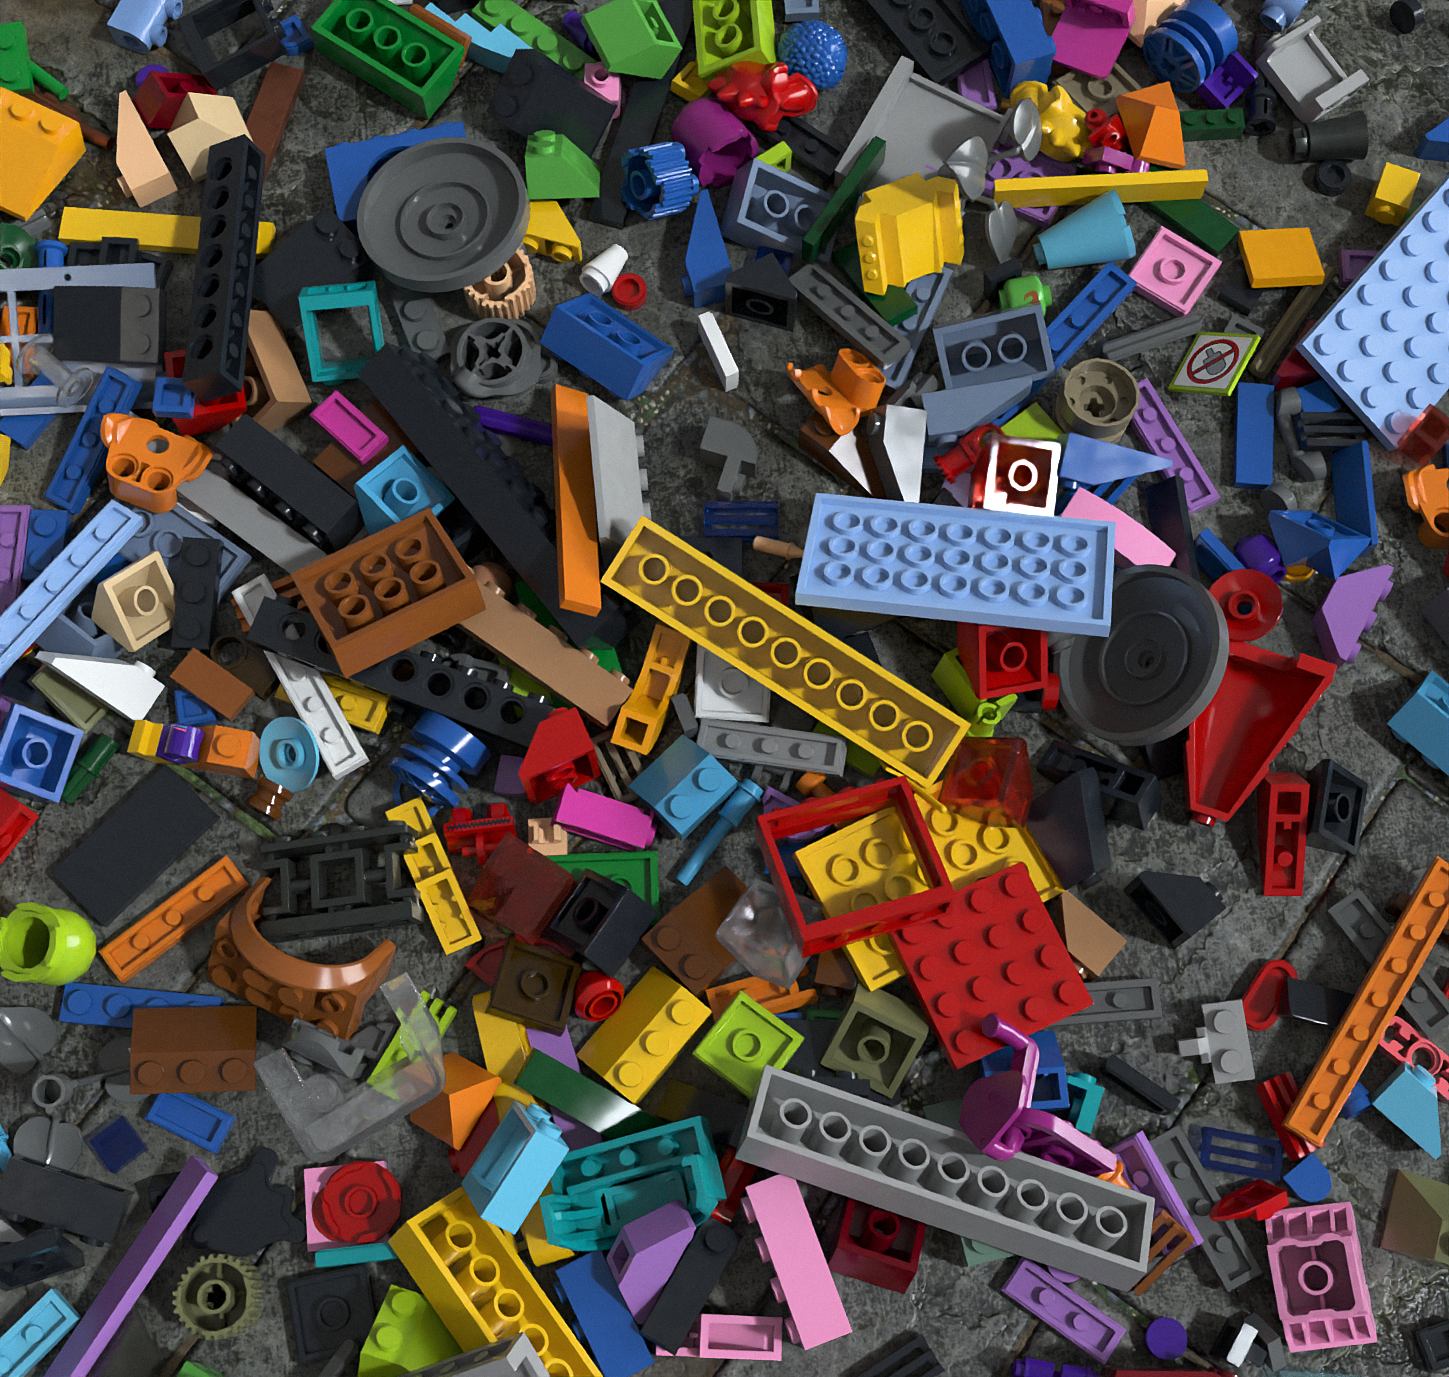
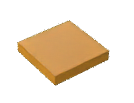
M1309 227L1239 231L1237 242L1251 288L1323 284L1325 273Z

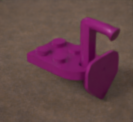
M988 1014L982 1022V1032L988 1038L997 1037L1013 1047L1014 1054L1010 1071L978 1079L965 1093L959 1124L976 1149L999 1162L1010 1160L1019 1151L1089 1176L1115 1171L1117 1156L1102 1147L1099 1141L1087 1137L1066 1120H1062L1050 1113L1030 1108L1039 1062L1038 1046L1033 1039L1008 1022L1000 1019L998 1015Z

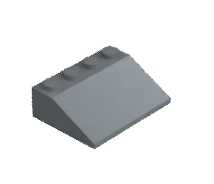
M591 395L586 396L598 531L603 566L608 570L641 515L651 520L650 503H642L641 491L648 490L647 470L639 469L638 457H645L643 435L635 434V423L596 396Z

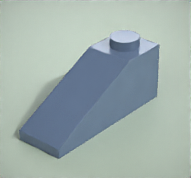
M1031 376L921 394V409L927 410L925 431L927 447L936 446L938 449L955 447L958 445L959 439L967 436L980 427V425L990 423L1030 395L1032 387Z

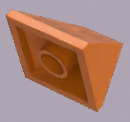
M1169 81L1122 94L1115 99L1135 159L1180 170L1186 166L1180 115Z

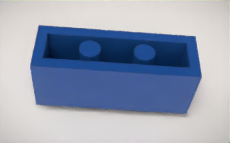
M592 1251L555 1271L559 1280L553 1282L554 1288L563 1305L570 1302L577 1316L571 1320L574 1331L581 1344L588 1340L595 1355L591 1357V1360L603 1377H629L656 1362L644 1336L639 1334L641 1330L615 1281L603 1251Z

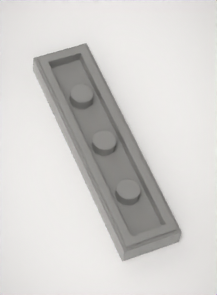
M702 717L696 744L709 752L717 760H729L731 762L843 777L849 743L848 738Z

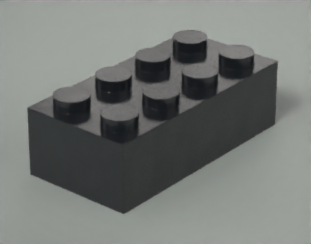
M246 413L215 445L222 457L219 463L229 472L228 477L235 485L242 490H245L247 487L257 494L255 499L270 512L277 509L284 515L282 520L286 525L297 533H300L302 530L311 537L309 541L326 554L329 552L335 553L345 548L365 526L357 500Z

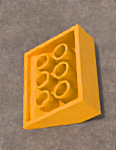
M0 86V210L26 222L84 155L86 147L79 122Z

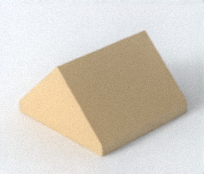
M158 550L150 552L100 582L97 586L91 620L129 652H135L172 628L174 624L177 591Z

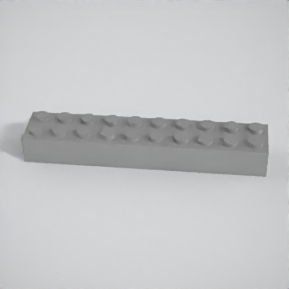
M765 1065L753 1088L735 1155L736 1159L1128 1292L1147 1273L1155 1205L1154 1197L1019 1151L1010 1160L999 1162L976 1149L964 1132L769 1065Z

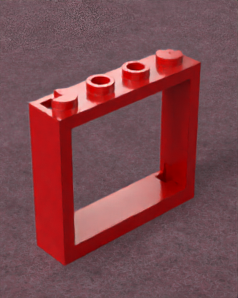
M905 775L886 781L884 778H880L871 785L857 789L855 787H847L832 796L821 799L811 797L803 800L799 805L785 809L776 807L770 813L757 816L755 836L801 958L952 915L957 896ZM895 807L929 890L806 925L774 840Z

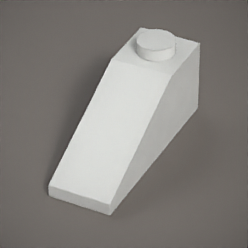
M39 651L35 657L120 716L133 722L136 719L143 720L165 687L153 678L156 671L138 660L133 665L119 659Z

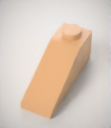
M125 90L119 93L116 164L123 176L117 178V181L126 198L134 196L141 208L178 189Z

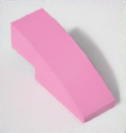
M1081 487L1078 488L1061 517L1116 522L1114 563L1124 569L1144 564L1170 566L1176 557V553L1140 523Z
M699 1313L675 1356L781 1361L783 1317ZM652 1342L651 1353L653 1355L674 1356Z

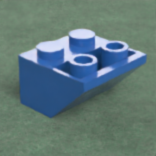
M1035 1032L1029 1035V1037L1038 1046L1039 1062L1030 1108L1044 1112L1063 1111L1069 1108L1070 1105L1065 1065L1055 1032ZM1008 1045L978 1059L979 1079L1010 1071L1014 1048Z

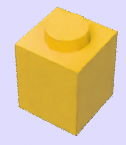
M1386 162L1375 181L1364 215L1375 218L1380 223L1398 226L1410 207L1421 173Z

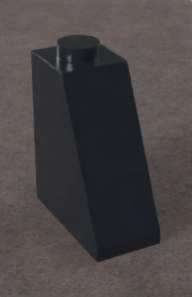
M1094 767L1073 773L1018 810L1064 890L1080 886L1081 890L1084 891L1102 881L1100 873L1112 866L1098 774Z

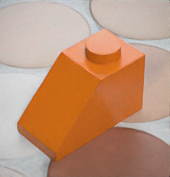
M218 725L197 727L205 732L199 748L197 763L179 764L181 767L254 779L259 762L260 739L254 732Z

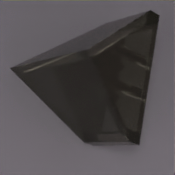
M138 1309L128 1312L86 1377H159L165 1365L161 1363Z

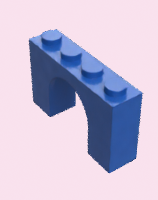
M463 121L457 123L445 122L436 127L421 130L409 129L404 133L390 136H374L369 140L354 143L342 142L334 147L324 148L338 218L356 237H359L357 230L358 206L362 194L374 174L391 158L416 144L445 137L466 138Z

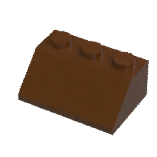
M257 1006L134 1008L130 1049V1094L255 1090Z

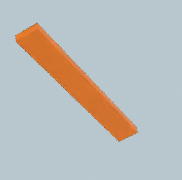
M555 384L550 393L559 605L563 609L596 617L601 610L594 476L586 396H589V394Z
M1440 857L1433 858L1281 1124L1282 1127L1316 1148L1320 1147L1449 919V863Z

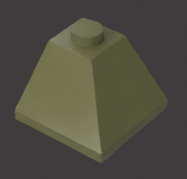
M1396 1169L1378 1248L1449 1270V1185Z

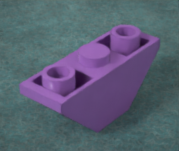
M1387 564L1338 577L1324 594L1311 620L1326 661L1338 665L1336 671L1345 662L1351 664L1360 651L1362 644L1358 643L1357 640L1362 631L1367 633L1373 625L1378 613L1372 610L1377 601L1383 602L1389 594L1393 583L1388 579L1394 567Z
M675 1199L623 1226L606 1257L615 1281L637 1324L645 1323L652 1308L658 1302L659 1295L669 1277L674 1273L676 1264L683 1251L693 1238L696 1226L683 1200Z

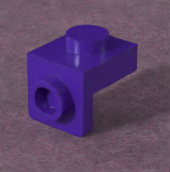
M1235 51L1195 91L1213 110L1226 109L1258 77V73Z

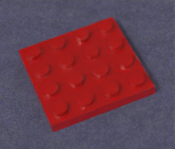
M1022 861L955 891L957 899L952 915L886 934L952 1071L958 1070L1008 1046L997 1037L988 1038L982 1032V1022L988 1014L998 1015L1000 1019L1029 1036L1094 1004Z

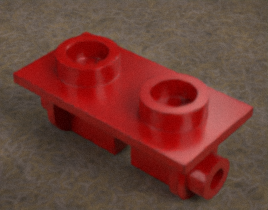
M1094 108L1087 112L1085 124L1092 132L1087 136L1092 147L1107 146L1126 153L1127 148L1131 146L1119 116L1115 114L1109 118L1099 108Z

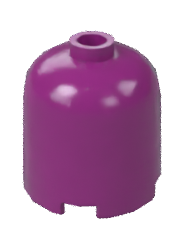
M702 97L686 104L676 115L672 123L671 139L673 142H679L684 146L685 160L689 161L688 167L692 169V173L704 187L706 184H712L716 189L733 183L735 172L748 161L749 157L753 159L757 156L758 143L756 138L722 101L716 98Z

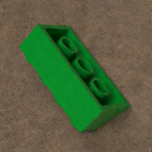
M334 0L311 27L319 53L427 120L431 118L449 96L465 53L464 46L389 0Z

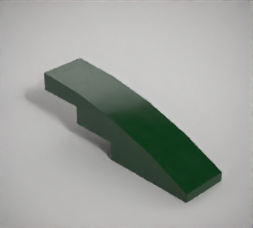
M534 1047L513 1082L515 1085L609 1140L667 1125Z

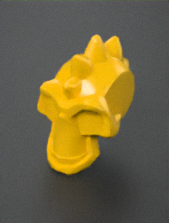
M1038 81L1018 83L1010 94V105L1014 109L1021 99L1031 98L1035 103L1042 123V142L1039 150L1048 157L1065 163L1077 158L1083 159L1085 150L1093 148L1087 137L1092 132L1085 124L1086 113L1073 104L1066 90L1059 85L1054 86L1048 92L1047 85Z

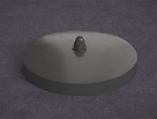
M438 138L416 144L398 153L374 174L359 202L357 230L367 256L373 266L386 279L413 291L448 292L480 282L500 269L513 256L528 228L530 200L518 168L501 150L486 142L472 138Z
M1158 564L1128 567L1113 573L1109 637L1077 634L1070 639L1072 647L1054 654L1053 672L1059 676V699L1068 715L1080 727L1098 738L1113 744L1123 746L1153 744L1165 740L1186 728L1205 710L1213 699L1222 682L1229 656L1227 622L1218 601L1212 593L1188 574L1178 569Z

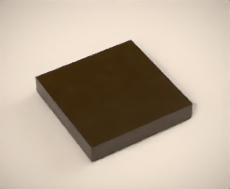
M508 937L504 945L485 1013L561 1037L565 1031L582 962Z

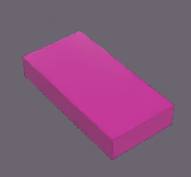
M337 390L310 414L311 419L362 466L389 442L388 436Z

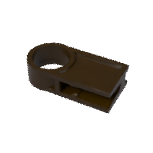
M234 633L223 634L214 640L210 650L212 661L252 688L255 695L266 701L281 683L267 656L246 642L241 636ZM231 642L242 644L244 648L243 656L237 663L232 665L219 663L218 656L223 646Z

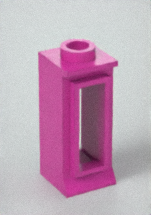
M566 783L560 791L550 826L559 824L562 830L630 852H640L644 849L645 845L650 846L657 829V824L652 823L654 811H650L645 815L644 809L580 788L575 791L569 783Z

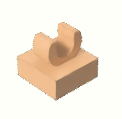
M552 818L528 819L529 857L567 855L568 831L562 830L559 824L550 826Z

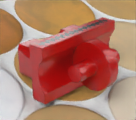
M490 804L486 807L487 818L473 820L471 809L466 807L451 810L449 823L443 824L449 854L462 852L463 857L477 856L479 866L488 865V854L501 853V847L518 845L513 815H509L506 804Z

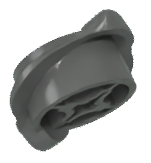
M497 317L485 318L462 326L456 331L450 343V374L453 383L462 393L474 398H504L529 391L537 384L542 373L541 343H539L540 337L537 331L523 320ZM519 345H522L521 358L517 366H515L513 358L518 353L516 349ZM477 350L479 357L474 363L476 367L471 371V359Z

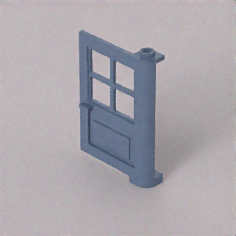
M155 263L0 269V292H7L11 333L9 336H0V344L11 343L15 379V387H0V416L85 412L107 366L113 367L143 383L131 410L152 409L157 377H167L166 371H163V365L61 360L63 384L24 386L20 343L53 341V333L19 335L16 291L54 290V286L157 288Z

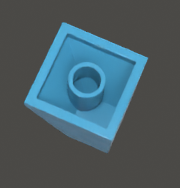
M402 445L353 486L366 529L371 535L429 507L437 518L456 499L405 445Z

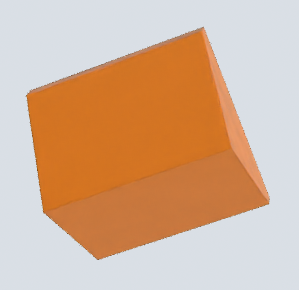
M455 1052L405 1069L410 1121L459 1151L502 1082V1079Z

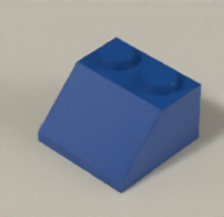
M12 703L0 735V788L35 802L59 803L84 730L19 704Z

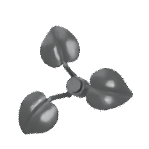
M1031 98L1021 99L1011 114L1010 132L1015 143L1011 150L988 157L987 148L982 138L978 136L969 137L943 161L944 165L939 168L937 175L955 179L958 184V191L962 193L963 199L975 200L990 207L991 210L985 218V231L997 265L1004 263L1012 250L1016 239L1017 220L1013 207L1008 201H1001L998 204L993 199L981 196L986 182L985 167L987 164L1015 156L1019 152L1024 161H1031L1037 155L1042 142V123L1038 109Z
M0 1007V1063L13 1073L25 1074L30 1072L39 1061V1073L36 1075L38 1080H36L32 1087V1097L37 1105L46 1108V1113L52 1116V1120L45 1116L33 1117L19 1127L13 1142L14 1156L19 1154L70 1171L82 1153L83 1137L77 1125L68 1122L60 1123L61 1116L56 1107L65 1104L71 1099L74 1088L106 1079L105 1087L107 1093L119 1102L136 1103L151 1095L130 1094L131 1036L112 1040L100 1050L98 1059L104 1072L76 1080H71L62 1073L48 1075V1060L44 1054L50 1052L55 1047L58 1035L57 1027L52 1017L45 1011L35 1007Z

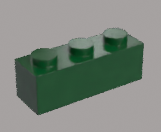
M1242 108L1179 111L1183 142L1240 139L1245 129Z

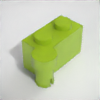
M957 647L943 655L931 675L961 717L971 724L962 739L973 748L984 747L993 736L995 725L1006 716L1018 699L1016 694L984 700L977 699L958 654Z

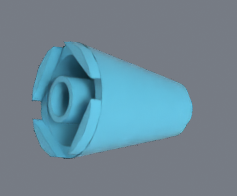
M1116 190L1106 191L1037 235L1038 243L1032 246L1038 264L1045 263L1049 270L1129 260L1135 257L1136 249L1130 225L1127 226L1123 215L1126 213Z

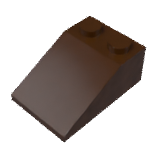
M725 866L664 916L641 938L642 946L671 977L699 1000L706 993L707 989L715 985L780 920Z

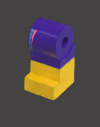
M136 719L127 752L156 764L197 763L200 744L205 732L185 724H158Z

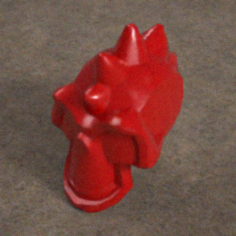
M739 61L732 63L727 70L717 73L715 78L707 84V87L716 93L717 98L722 100L737 117L754 121L759 129L771 132L777 129L778 123L783 116L792 118L810 113L816 106L818 96L816 87L807 77L799 73L787 76L788 67L784 62L762 64Z

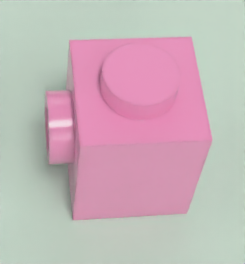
M602 61L585 63L584 82L618 105L611 119H620L621 74L607 71Z

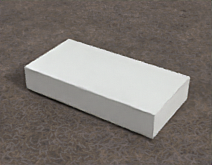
M709 311L698 315V332L725 391L737 388L739 370L713 314Z

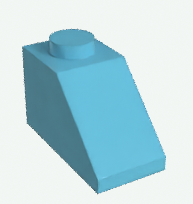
M1405 1060L1372 1093V1105L1436 1160L1441 1155L1437 1087L1433 1085L1436 1080L1422 1066L1417 1064L1413 1067Z

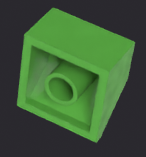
M541 130L535 132L534 135H528L525 167L529 200L599 197L600 167L564 134L555 135L554 131Z

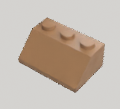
M250 310L243 378L248 410L234 419L232 425L246 413L270 432L293 423L310 406L312 401L280 324L268 311Z

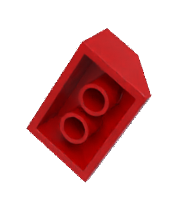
M566 707L555 709L545 716L546 720L538 724L518 773L531 807L559 796L561 789L566 783H569L575 789L601 777L595 748L576 707L569 710Z

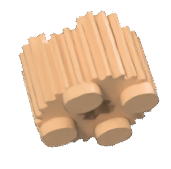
M518 248L513 256L489 277L463 288L466 302L474 315L478 314L479 319L492 317L519 319V315H525V310H530L529 305H533L535 301L536 287L532 266L529 263L528 255L524 254L523 249L519 250Z

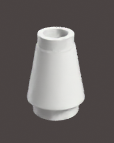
M612 244L610 248L583 266L582 274L580 275L582 286L596 296L609 292L625 262L628 260L627 252L621 246Z

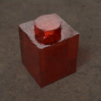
M1429 404L1397 442L1399 445L1398 449L1421 467L1426 466L1449 439V417L1432 404Z

